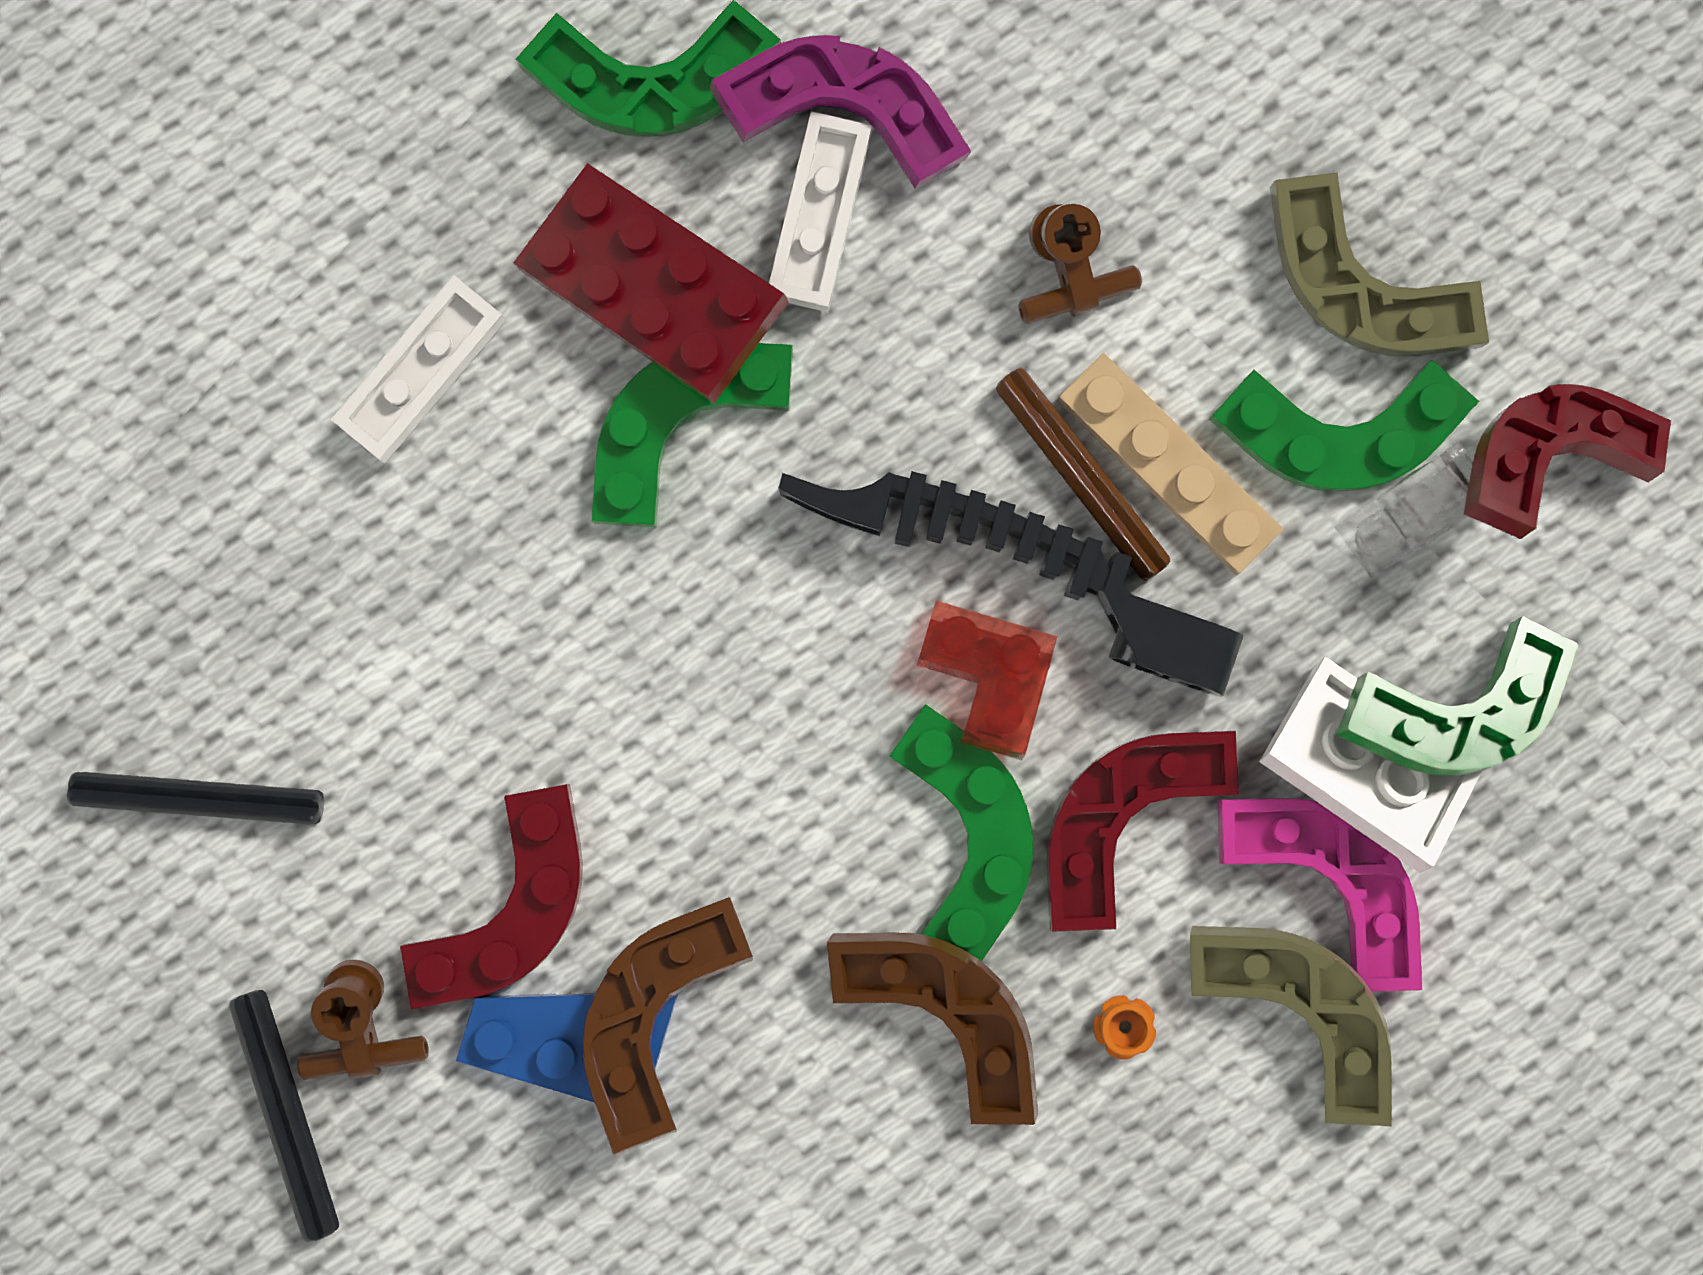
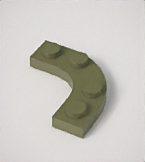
M1338 172L1279 179L1272 183L1270 193L1275 229L1285 276L1303 308L1328 332L1360 349L1390 356H1419L1482 348L1489 343L1480 281L1423 288L1394 287L1371 276L1356 260L1346 235Z
M1192 926L1190 932L1191 996L1258 998L1283 1004L1307 1021L1320 1041L1324 1059L1325 1123L1392 1126V1058L1389 1031L1377 999L1361 976L1348 963L1329 949L1293 933L1265 928Z

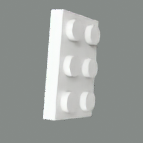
M1325 657L1313 667L1259 762L1416 871L1422 873L1434 866L1482 771L1457 776L1426 774L1393 763L1336 735L1357 678Z

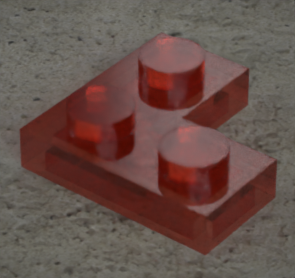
M936 600L917 666L977 683L961 743L1022 761L1026 755L1058 636Z

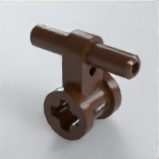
M1080 204L1050 205L1041 209L1032 219L1029 227L1030 244L1041 258L1055 263L1061 288L1020 300L1018 309L1024 323L1031 324L1065 312H1069L1072 316H1077L1098 309L1100 301L1141 288L1142 276L1139 269L1134 265L1093 277L1089 256L1093 254L1099 244L1101 229L1096 215L1089 208ZM1064 223H1071L1074 234L1065 238V243H1057L1054 232L1061 230Z
M346 960L337 964L330 971L324 983V988L318 993L312 1004L311 1019L315 1028L323 1036L339 1041L340 1048L302 1054L297 1061V1070L303 1080L347 1073L351 1079L376 1076L380 1074L381 1068L422 1062L427 1059L429 1055L428 1042L422 1035L378 1042L372 1016L373 1011L382 999L384 981L379 971L371 964L362 960Z

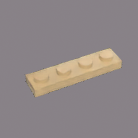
M1104 352L1057 399L1235 576L1239 575L1284 530Z

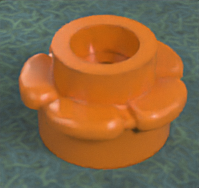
M1125 995L1111 997L1103 1003L1101 1015H1097L1094 1018L1093 1033L1098 1043L1106 1046V1052L1110 1056L1117 1059H1131L1134 1055L1148 1051L1153 1045L1157 1033L1153 1026L1155 1015L1151 1007L1141 999L1129 1000ZM1122 1021H1128L1131 1024V1029L1127 1033H1122L1119 1030V1025Z

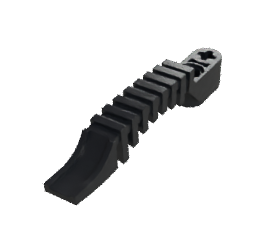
M911 471L910 478L888 472L878 481L852 490L830 489L782 473L778 487L782 497L831 521L876 536H880L890 497L904 500L894 544L910 547L919 506L922 505L933 508L926 536L927 541L941 544L948 517L951 514L962 518L956 542L971 546L972 541L974 542L978 524L990 528L985 546L986 549L1000 553L1001 549L1004 548L1007 535L1019 539L1013 560L1028 564L1029 560L1033 558L1036 546L1045 550L1046 554L1039 576L1054 580L1055 576L1059 577L1062 565L1073 568L1064 596L1079 601L1080 597L1084 598L1087 592L1098 597L1116 634L1109 659L1129 667L1131 663H1134V669L1218 697L1224 696L1244 635L1222 625L1130 594L1124 580L1132 557L1116 552L1110 557L1107 564L1101 551L1102 541L1087 537L1082 542L1072 537L1074 531L1072 528L1058 524L1055 529L1044 525L1045 516L1029 512L1026 517L1014 513L1015 504L1001 500L998 506L985 502L987 495L985 493L971 490L969 496L955 492L957 486L955 483L941 480L940 486L925 483L927 475Z

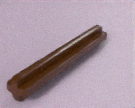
M1020 367L1002 378L996 387L998 395L1120 553L1132 557L1130 566L1140 579L1149 580L1165 569L1171 562L1170 556L1027 371Z

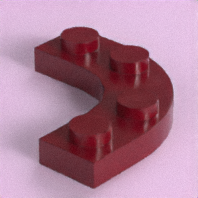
M1550 385L1541 392L1523 398L1520 397L1491 421L1478 442L1473 458L1463 514L1518 539L1524 538L1537 527L1544 477L1551 458L1555 455L1575 453L1594 458L1649 483L1665 472L1671 420L1617 395L1584 385Z
M1236 731L1167 733L1137 738L1104 753L1080 773L1061 800L1049 833L1047 883L1049 928L1052 932L1117 929L1114 859L1117 839L1129 819L1150 803L1170 798L1239 795Z
M570 784L504 796L515 856V884L505 907L487 925L466 933L407 943L400 946L411 1010L475 998L503 989L525 977L538 967L559 943L576 912L583 880L582 850Z

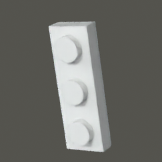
M810 112L769 280L771 285L785 294L790 304L829 312L872 135V125Z
M453 275L331 420L376 458L386 463L504 324L506 319L494 307Z

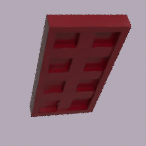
M588 163L513 262L521 272L713 404H715L789 303L782 291Z

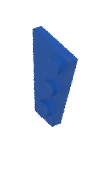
M596 993L479 996L474 999L456 1061L594 1102L585 1071L583 1037L588 1009H590ZM678 994L669 1000L655 1022L650 1043L655 1070Z

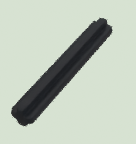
M75 772L69 778L67 801L72 806L283 823L317 824L321 821L324 811V795L319 790L132 775Z
M255 990L233 998L229 1003V1009L301 1237L305 1242L317 1241L333 1234L339 1228V1220L267 993L264 990Z

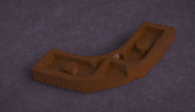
M730 897L668 920L639 936L615 958L596 991L585 1021L583 1057L589 1087L614 1156L677 1132L654 1069L650 1043L656 1019L673 996L694 983L753 961L752 952Z
M900 932L833 933L827 941L833 1003H900L921 1007L938 1017L959 1041L966 1067L971 1124L1035 1125L1038 1117L1033 1049L1028 1026L1015 998L1001 979L988 966L965 950L946 941L926 935Z

